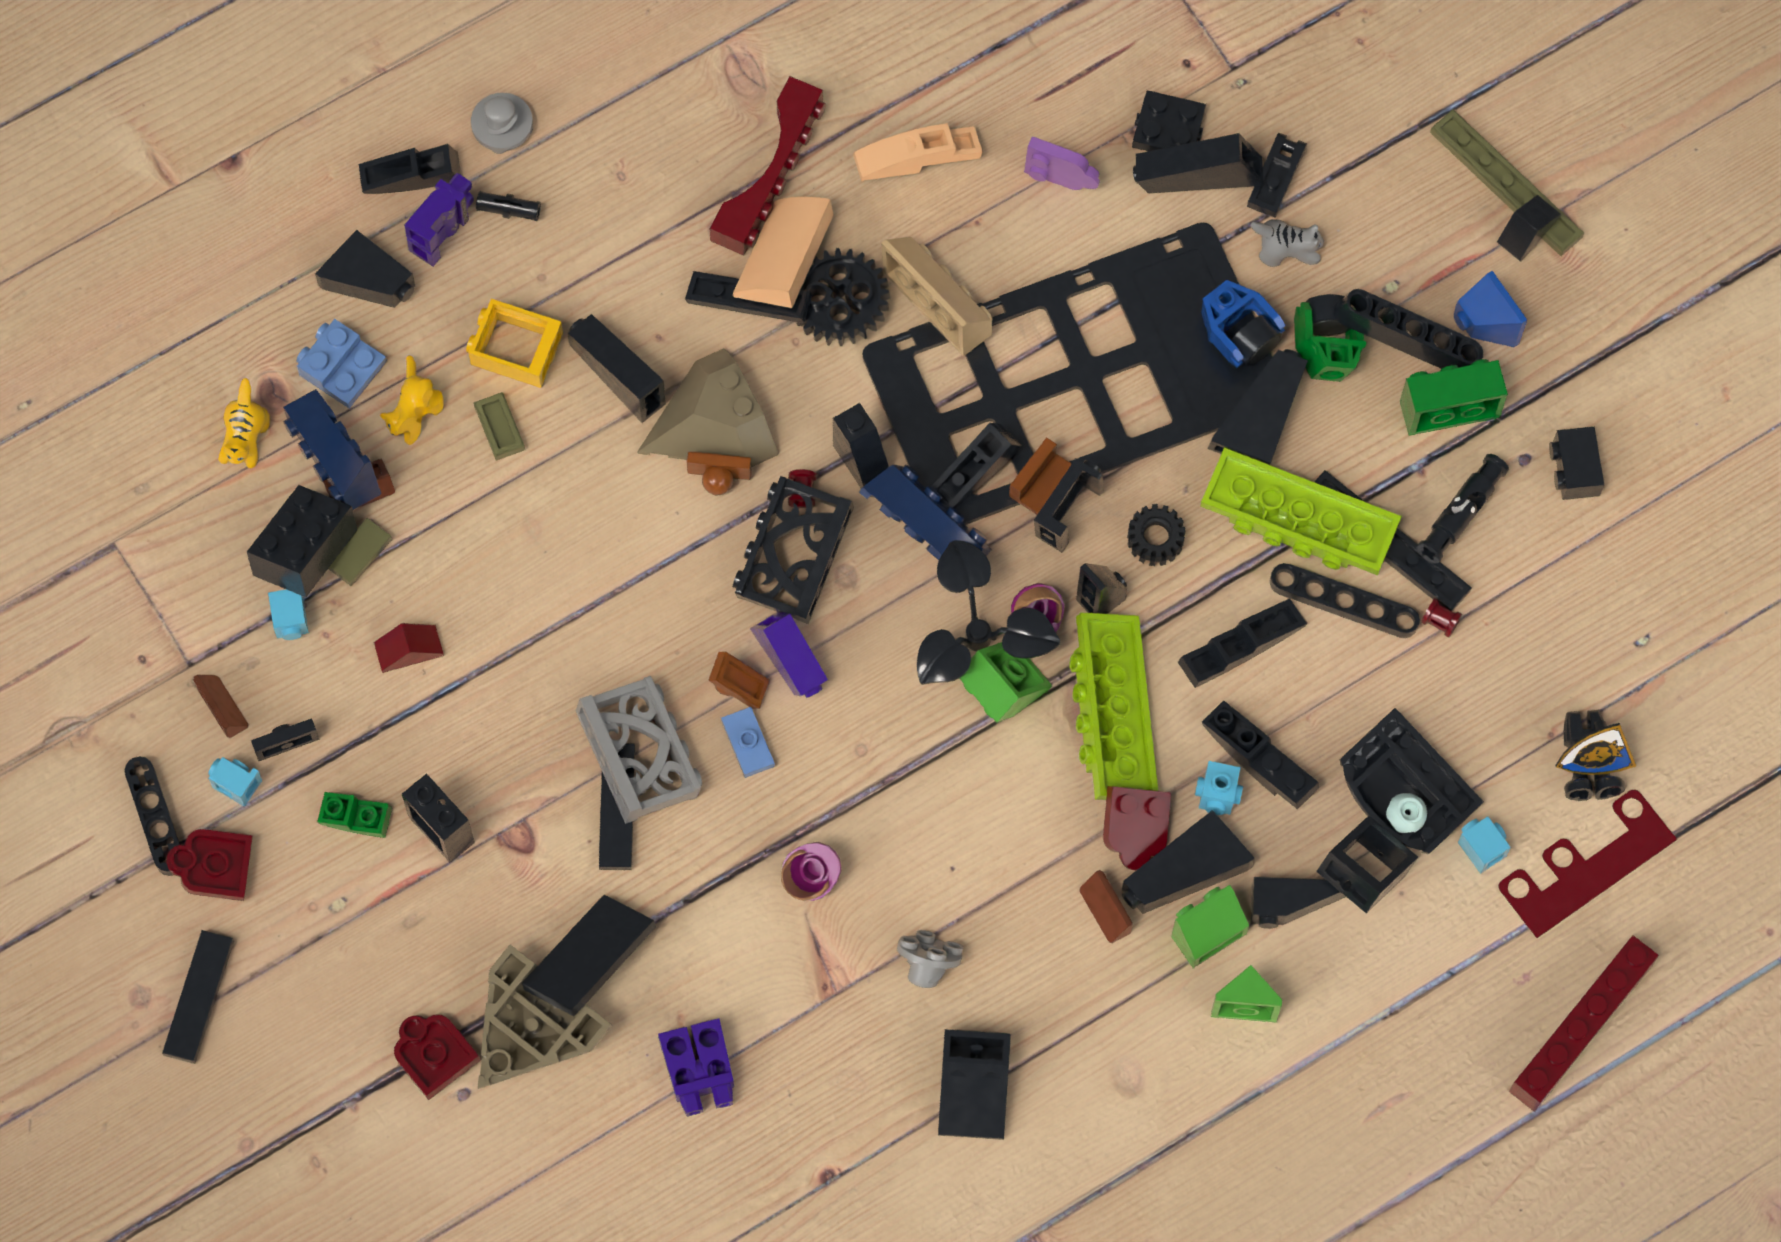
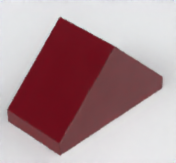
M401 623L374 642L382 673L444 656L436 625Z

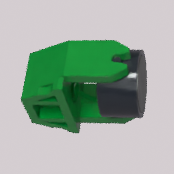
M1335 294L1318 295L1309 298L1306 302H1301L1300 307L1297 306L1295 309V349L1301 354V358L1308 360L1305 368L1311 379L1341 382L1356 368L1360 354L1367 344L1364 341V334L1342 325L1335 318L1334 308L1345 296ZM1345 333V339H1342V338H1332V337H1322V336H1333V335H1339V334Z

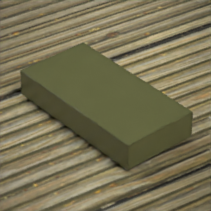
M503 392L473 403L496 461L525 450L524 443Z
M366 518L328 569L352 586L392 541L391 535Z

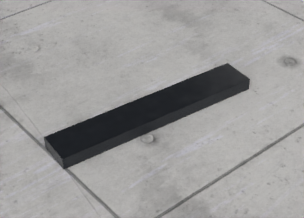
M1326 470L1314 481L1317 484L1363 501ZM1397 528L1384 561L1430 598L1438 599L1440 605L1454 611L1471 592L1472 587L1441 562L1432 563L1422 557L1417 550L1418 544Z

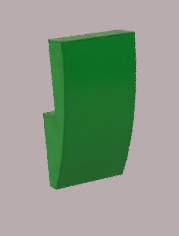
M325 792L317 823L347 832L385 838L393 808L388 803L358 800L354 795Z

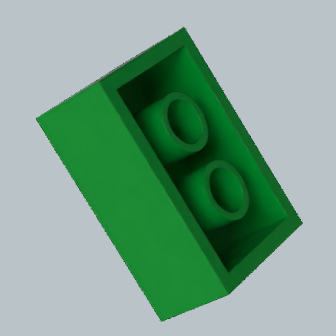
M1481 359L1473 362L1470 366L1458 368L1456 365L1442 368L1439 372L1428 374L1426 371H1420L1406 378L1400 398V405L1408 435L1411 436L1500 418L1508 393L1499 360L1489 362L1487 359Z

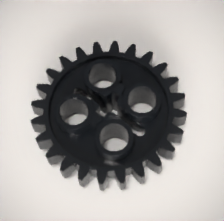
M836 248L835 256H830L827 250H824V259L820 260L815 256L813 265L810 267L801 289L810 291L812 297L815 295H823L825 297L818 302L811 301L805 322H796L797 326L804 325L805 335L814 331V340L816 342L825 336L828 346H830L833 339H838L839 345L843 346L844 338H849L851 343L855 344V335L859 334L862 338L867 339L866 329L869 328L876 332L875 320L884 322V314L881 311H889V304L885 301L890 299V292L886 289L889 287L887 278H882L884 276L882 268L875 269L874 259L865 263L863 252L857 258H854L852 249L847 251L846 256L841 255L839 248ZM839 273L846 275L842 280L832 279L834 275ZM820 280L825 281V282L828 284L829 287H827L825 284H823V283H821V282H819V281H820ZM861 292L869 294L861 300L854 298L855 295ZM850 307H852L854 310H856V311H858V312H860V313H859V314H855V313L851 310ZM837 314L847 315V317L841 321H835L833 319L834 316H836Z

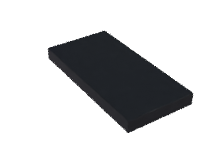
M603 895L522 982L524 990L575 1016L656 928L654 920Z

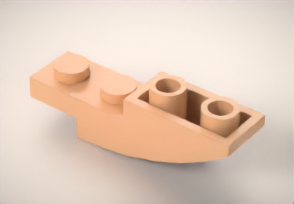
M948 123L914 129L882 139L855 151L853 156L861 181L917 174L920 173L922 166L980 159L983 151L974 126L949 129Z

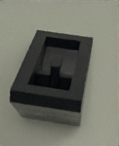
M1536 195L1513 213L1497 243L1521 262L1558 220L1561 213L1539 195Z

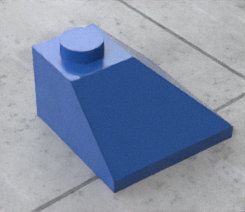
M1493 271L1487 273L1457 301L1454 310V320L1457 326L1462 331L1466 330L1471 338L1510 347H1516L1520 344L1527 319Z

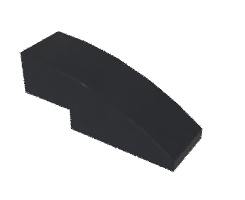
M449 144L421 152L416 148H411L358 164L361 187L364 194H383L435 187L440 179L449 183L456 173L461 175L458 152Z

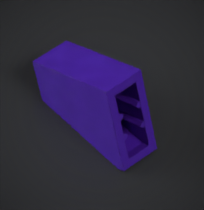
M776 612L750 628L794 695H805L808 698L823 689L821 684L828 679L790 613Z

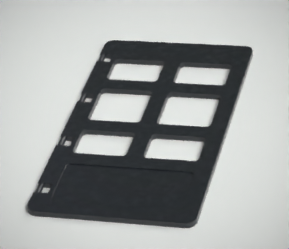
M1204 222L1101 258L1078 269L1069 270L1011 291L988 302L977 304L979 307L984 306L987 310L999 305L1002 306L1005 313L992 317V326L1038 309L1045 310L1069 362V366L1062 370L1007 389L1003 386L983 341L965 355L983 397L962 407L945 413H939L933 404L914 360L916 354L949 342L931 322L913 327L898 335L872 342L865 346L862 353L863 362L909 467L920 476L918 481L925 488L932 486L957 459L949 437L989 421L1001 424L1022 445L1010 459L1018 475L1033 456V452L1018 421L1016 412L1075 389L1082 392L1105 443L1103 449L1077 459L1082 462L1085 460L1091 461L1101 469V474L1211 434L1219 429L1273 356L1270 353L1253 366H1247L1243 362L1242 365L1236 368L1212 342H1209L1207 329L1201 314L1203 298L1226 280L1238 285L1239 283L1213 227ZM1179 240L1182 248L1166 253L1163 245ZM1091 273L1092 281L1077 285L1076 277ZM1103 285H1110L1136 341L1094 357L1088 351L1067 304V299ZM1250 312L1224 332L1230 340L1234 338L1241 328L1255 318L1253 313ZM909 338L913 339L915 346L901 351L898 350L896 343ZM1139 365H1146L1172 422L1131 438L1126 435L1102 381L1107 377ZM1010 484L980 495L971 494L955 509L964 516L963 523L967 525L1018 506L1020 503L1009 497Z

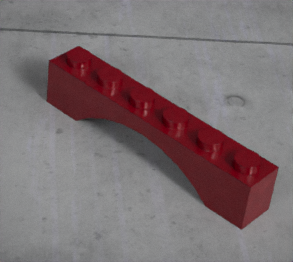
M789 76L776 101L781 132L778 148L771 164L752 187L722 204L709 228L711 242L743 256L749 246L753 248L760 234L758 228L761 222H766L773 209L771 203L775 195L780 196L786 185L785 176L788 170L793 171L800 157L798 151L802 144H808L813 132L811 126L815 119L820 120L826 107V103L823 102L822 89L792 76Z
M1632 935L1515 1080L1509 1092L1536 1112L1607 1020L1651 969L1659 955Z

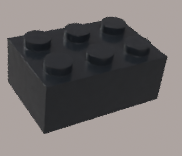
M298 485L247 550L253 576L307 597L357 531L352 506Z

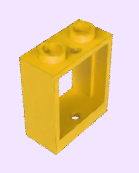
M491 299L488 307H483L480 311L477 321L479 329L476 335L472 334L467 343L466 352L469 353L471 365L541 388L563 335L561 321ZM498 320L542 334L529 368L484 354Z

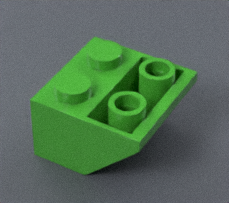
M1230 885L1222 890L1220 887L1212 889L1203 897V902L1195 907L1189 904L1176 914L1178 918L1175 919L1171 937L1192 968H1195L1247 935L1249 929L1248 921Z

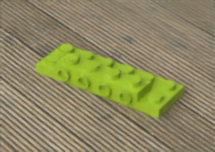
M1224 448L1200 507L1229 517V523L1234 524V530L1241 534L1250 535L1251 532H1255L1263 536L1264 542L1276 547L1280 546L1281 543L1293 547V553L1300 557L1309 558L1310 555L1322 558V563L1331 569L1338 570L1340 566L1347 568L1348 565H1352L1377 576L1402 517L1227 448Z
M1081 612L1076 616L1079 647L1071 655L1069 665L1071 672H1075L1077 677V684L1073 688V700L1075 703H1079L1080 714L1076 719V730L1078 733L1083 734L1084 744L1079 750V760L1082 764H1086V772L1093 775L1095 800H1106L1107 786L1158 791L1139 616Z

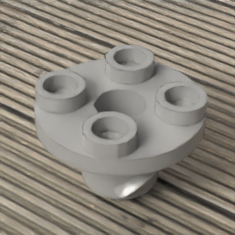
M510 93L491 94L483 98L475 106L471 116L472 132L481 145L492 150L494 153L502 154L519 147L527 140L533 130L532 113L525 101Z
M918 930L916 936H902L898 941L897 951L904 958L908 959L907 962L910 965L909 981L918 987L933 988L937 986L946 969L955 968L961 964L963 946L956 942H944L935 939L936 935L930 931Z

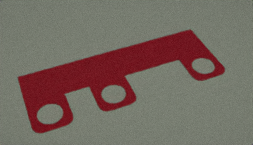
M1638 790L1628 791L1615 800L1612 805L1614 812L1629 831L1586 861L1568 839H1560L1544 850L1542 854L1543 860L1559 879L1545 890L1541 891L1523 869L1515 870L1499 882L1498 888L1536 938L1546 933L1678 840ZM1630 798L1638 800L1643 807L1642 814L1637 818L1625 816L1622 811V804L1625 800ZM1560 847L1568 849L1573 856L1572 863L1567 867L1555 865L1552 861V853L1555 849ZM1515 878L1525 880L1529 886L1528 894L1523 898L1513 897L1508 891V884L1511 880Z

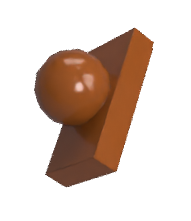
M688 452V474L703 475L702 485L712 495H723L729 491L733 478L750 480L751 478L750 457Z
M718 652L708 681L714 684L720 694L733 696L752 709H760L770 680L728 652Z

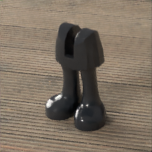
M1587 711V729L1585 730L1582 727L1580 712H1567L1563 730L1564 746L1569 748L1578 739L1595 731L1594 723L1598 720H1604L1600 711ZM1573 773L1572 780L1567 782L1564 787L1566 798L1575 801L1589 800L1593 796V789L1588 775ZM1610 773L1594 775V792L1597 800L1615 797L1625 791V783L1622 778L1611 776Z

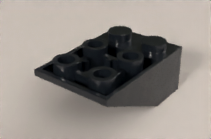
M945 1029L938 1124L939 1136L1004 1140L1011 1034Z

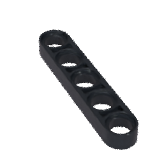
M1279 564L1271 572L1270 586L1272 590L1284 597L1399 638H1409L1418 629L1420 622L1419 614L1409 606L1291 564ZM1281 572L1289 573L1293 577V583L1290 586H1281L1276 582V575ZM1310 583H1317L1323 588V594L1319 597H1311L1307 594L1305 588ZM1339 594H1348L1353 599V605L1348 608H1342L1338 606L1335 599ZM1372 604L1379 605L1383 609V616L1377 619L1369 617L1366 614L1367 606ZM1400 615H1407L1411 617L1414 625L1407 630L1401 629L1396 624V618Z

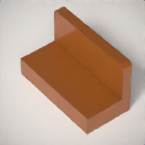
M1047 437L1010 484L1009 497L1036 515L1071 466L1070 462L1056 454L1057 444Z

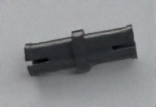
M479 191L476 211L502 214L503 218L507 219L513 216L537 222L540 215L541 202L514 198L513 194L501 196Z

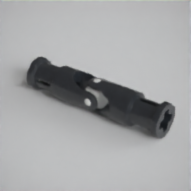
M1487 454L1484 457L1483 465L1476 473H1472L1447 508L1444 509L1431 527V533L1418 544L1417 550L1422 557L1432 563H1439L1442 560L1443 553L1447 547L1457 541L1470 521L1494 492V485L1500 477H1504L1509 471V467L1504 460L1494 454Z

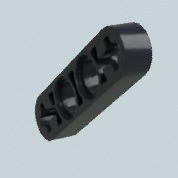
M134 757L125 766V776L154 863L160 873L173 876L166 862H163L165 855L162 846L168 845L170 851L173 847L180 845L151 761L146 757ZM142 766L143 770H147L144 772V776L148 786L142 787L137 775H133L136 773V767ZM147 794H155L158 796L159 801L156 807L145 809L141 806L142 798ZM157 823H165L168 826V833L162 838L151 836V828Z

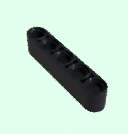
M1353 289L1334 308L1335 318L1342 325L1440 369L1451 365H1456L1458 368L1470 366L1473 362L1483 358L1482 346L1476 340L1365 290Z

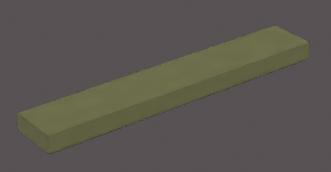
M1452 109L1431 128L1430 133L1513 212L1536 195H1539L1561 213L1558 220L1542 237L1560 256L1564 255L1583 238L1584 232L1456 111Z

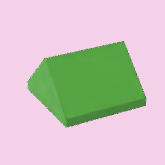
M1250 965L1216 993L1211 1017L1276 1023L1282 1007V999Z

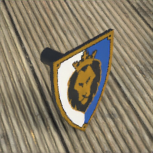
M1604 720L1596 721L1594 723L1595 731L1575 741L1562 754L1555 765L1556 768L1585 775L1609 774L1636 767L1620 723L1607 726Z

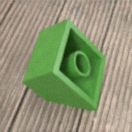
M1002 642L978 650L971 658L970 667L966 674L959 678L964 683L965 689L975 696L984 707L985 713L993 718L996 723L1014 717L1052 687L1051 683L1029 658L1021 659L1009 655L1003 650Z

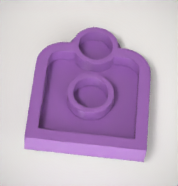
M1031 137L1027 147L1024 170L1031 178L1037 181L1047 180L1072 190L1098 188L1100 173L1094 167L1089 166V161L1084 156L1039 138Z

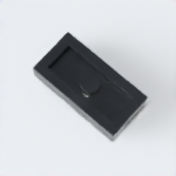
M311 718L292 726L289 724L280 725L274 728L272 733L253 739L251 743L258 761H262L320 739Z

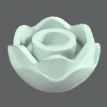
M1402 793L1391 799L1386 816L1398 832H1417L1426 821L1427 808L1423 800L1412 793ZM1405 810H1409L1410 815H1406Z

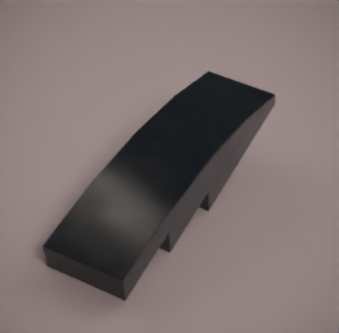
M1289 598L1240 621L1235 628L1211 638L1207 645L1183 655L1179 659L1178 664L1194 688L1275 646L1304 628L1307 623Z

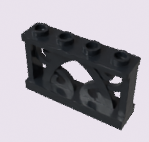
M780 476L778 483L773 482L769 489L767 500L770 501L767 511H762L758 517L756 529L759 532L755 542L750 540L747 545L744 558L748 560L744 570H738L732 587L736 589L735 594L739 599L776 612L790 613L792 618L809 624L853 512L854 505L848 499L839 498ZM790 495L801 496L806 504L805 514L799 516V508L795 503H793L794 508L791 512H785L782 508L785 498ZM811 499L835 507L834 513H812ZM778 516L782 523L772 528L775 519ZM815 525L814 533L816 531L824 533L820 541L815 542L811 540L810 526ZM803 528L804 540L807 546L817 554L816 560L796 562L784 572L777 558L774 543L784 535ZM763 550L768 563H759ZM799 569H805L808 572V577L804 581L798 579V574L793 582L790 579ZM764 573L766 580L761 585H768L775 578L779 583L772 591L762 594L754 590L752 580L756 574ZM784 589L799 603L797 608L776 601L774 598Z

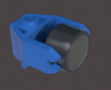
M1226 280L1203 298L1201 314L1207 329L1208 340L1236 368L1242 365L1243 362L1247 366L1257 364L1269 355L1281 341L1286 325L1280 315L1260 293ZM1254 311L1258 317L1248 322L1230 340L1224 332Z

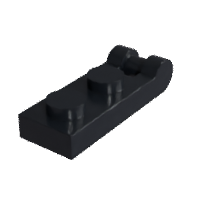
M1278 132L1263 166V185L1254 186L1247 207L1276 218L1293 176L1304 155L1307 143L1300 140L1296 143L1287 139V135ZM1281 151L1292 154L1291 158L1280 154Z

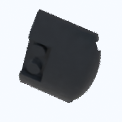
M1396 708L1339 759L1340 765L1343 766L1347 786L1362 811L1402 844L1410 848L1422 850V853L1430 854L1484 803ZM1412 793L1421 798L1425 803L1427 818L1423 827L1417 832L1400 833L1395 830L1387 819V808L1391 799L1396 795ZM1405 810V814L1410 815V811Z

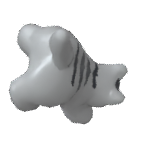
M1271 219L1264 224L1255 221L1251 223L1255 233L1260 234L1262 237V250L1259 253V258L1267 266H1280L1282 260L1287 257L1296 258L1309 265L1320 262V255L1315 251L1323 246L1324 240L1316 224L1309 228L1290 226L1286 222L1277 219Z

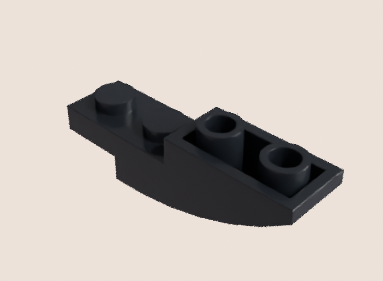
M1224 700L1202 721L1205 729L1238 764L1274 796L1278 793L1296 809L1319 789V782L1272 745L1269 736Z

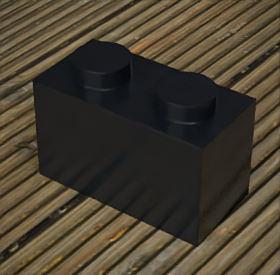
M1595 426L1557 430L1553 442L1549 443L1551 460H1556L1558 471L1554 472V482L1556 490L1561 489L1562 500L1600 496L1604 487V479Z

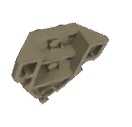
M723 348L695 361L637 451L638 454L668 455V458L687 460L688 452L690 451L750 457L751 467L777 456L778 451L765 416L741 369L732 356Z
M510 944L489 970V991L485 1009L481 1049L482 1062L478 1089L590 1052L610 1029L612 1024L586 1004L575 1016H572L525 991L522 982L537 965Z

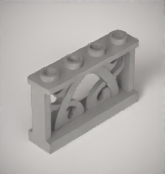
M651 676L593 697L589 695L580 698L576 708L577 716L625 824L635 821L643 815L686 800H693L697 798L701 789L700 786H702L699 771L696 768H692L688 759L689 750L684 740H680L676 733V720L671 712H667L663 704V691L659 684H654ZM640 697L645 700L649 710L644 713L640 712L637 703L632 710V715L626 714V703L630 698ZM619 702V713H600L598 710ZM618 727H621V739H611L609 732L615 731L618 734ZM629 729L638 731L658 743L656 757L649 770L635 759L620 758L618 752L623 749L628 740ZM669 753L672 761L666 762ZM635 768L642 774L643 778L641 779L637 772L634 778H629L626 769ZM676 772L682 784L677 790H667L660 786L656 779L659 776L663 782L671 784L673 781L668 777V773ZM650 787L660 795L642 802L638 800V797Z

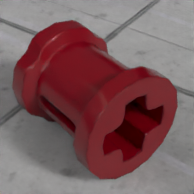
M797 469L789 472L788 479L813 488V482L816 481L817 474L811 470ZM791 495L788 497L789 506L794 507L793 503H795L798 508L806 509L805 501L801 496ZM811 499V500H812V506L814 507V506H815V500Z
M1434 598L1426 610L1421 623L1424 625L1428 623L1445 632L1444 635L1449 638L1459 623L1462 613H1455L1439 604L1438 599Z

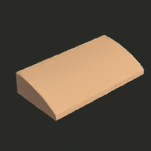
M789 197L776 200L735 287L733 296L735 298L792 308L833 218L831 200L820 197Z

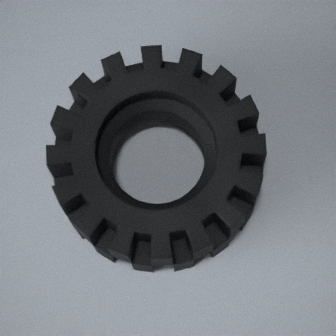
M1152 504L1151 509H1148L1147 506L1142 507L1141 513L1137 511L1133 516V520H1130L1127 544L1129 548H1132V555L1134 557L1140 556L1139 561L1143 564L1145 560L1150 561L1149 566H1155V562H1160V566L1166 565V560L1169 559L1172 562L1175 560L1176 554L1179 555L1182 551L1186 532L1185 527H1183L1184 521L1181 517L1177 518L1178 513L1174 509L1172 512H1169V506L1163 505L1162 509H1158V504ZM1159 525L1167 530L1169 538L1164 544L1152 545L1144 537L1145 530L1149 526Z

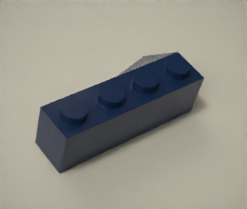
M317 389L283 407L287 417L283 423L292 438L297 435L301 441L298 443L302 454L307 460L310 458L314 460L316 464L313 465V468L321 482L327 480L330 484L328 491L333 499L351 505L354 510L381 495L370 459L366 455H362L359 445L354 439L351 440L342 422H337L334 412Z
M891 465L859 491L866 499L874 497L882 503L879 510L888 518L891 517L897 522L903 521L906 524L904 526L905 532L920 543L924 541L929 543L926 548L927 551L938 560L949 543L954 540L971 543L986 556L992 550L985 543L988 540L986 536L974 527L969 529L963 523L964 516L955 508L950 506L948 509L940 502L942 496L931 486L925 488L918 481L920 477L918 473L908 465H904V467Z

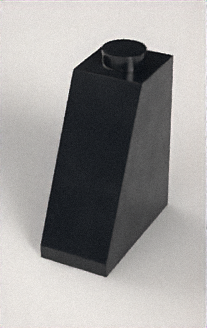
M358 230L315 273L318 286L323 290L393 308L401 301H407L415 289L413 273Z
M860 403L833 417V447L860 488H862L889 467L877 428Z

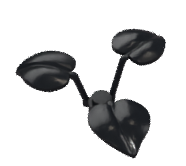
M960 540L950 542L937 565V577L945 589L953 593H961L968 589L971 622L966 627L965 638L959 637L955 640L952 633L944 629L934 631L925 637L917 655V674L922 685L951 682L961 678L970 667L971 654L969 649L977 652L980 649L986 648L990 645L991 640L995 641L1001 634H1005L1002 639L1003 650L1009 655L1021 659L1035 658L1048 654L1060 645V639L1048 618L1034 608L1027 607L1015 610L1008 616L1007 628L1001 627L994 632H991V627L986 621L978 619L973 587L987 585L991 576V566L986 555L971 543Z

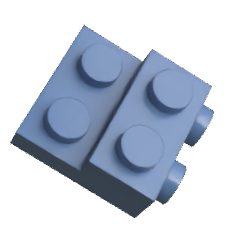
M334 319L330 325L327 323L321 325L315 336L317 341L311 349L306 346L301 350L296 359V362L299 363L297 369L299 376L350 409L385 365L387 359L386 356L363 342L359 334Z

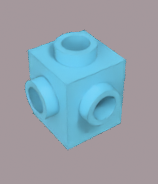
M1213 761L1208 762L1204 778L1198 777L1195 796L1200 797L1199 809H1204L1208 813L1213 810L1217 815L1231 814L1233 804H1240L1243 786L1237 785L1240 767Z

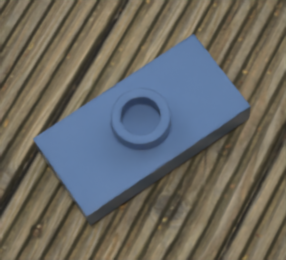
M751 707L721 718L745 778L775 767L774 760Z

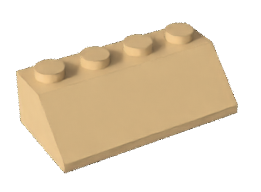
M912 237L886 239L881 243L883 273L963 356L992 335L993 319L989 311L984 306L979 307L972 300V296L965 286H958L952 280L949 270L943 264L938 265L932 259L930 251L924 244H918Z

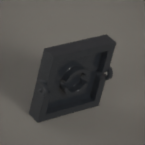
M1146 90L1141 112L1137 113L1134 126L1137 127L1132 148L1152 151L1197 142V140L1200 141L1203 132L1201 124L1206 104Z

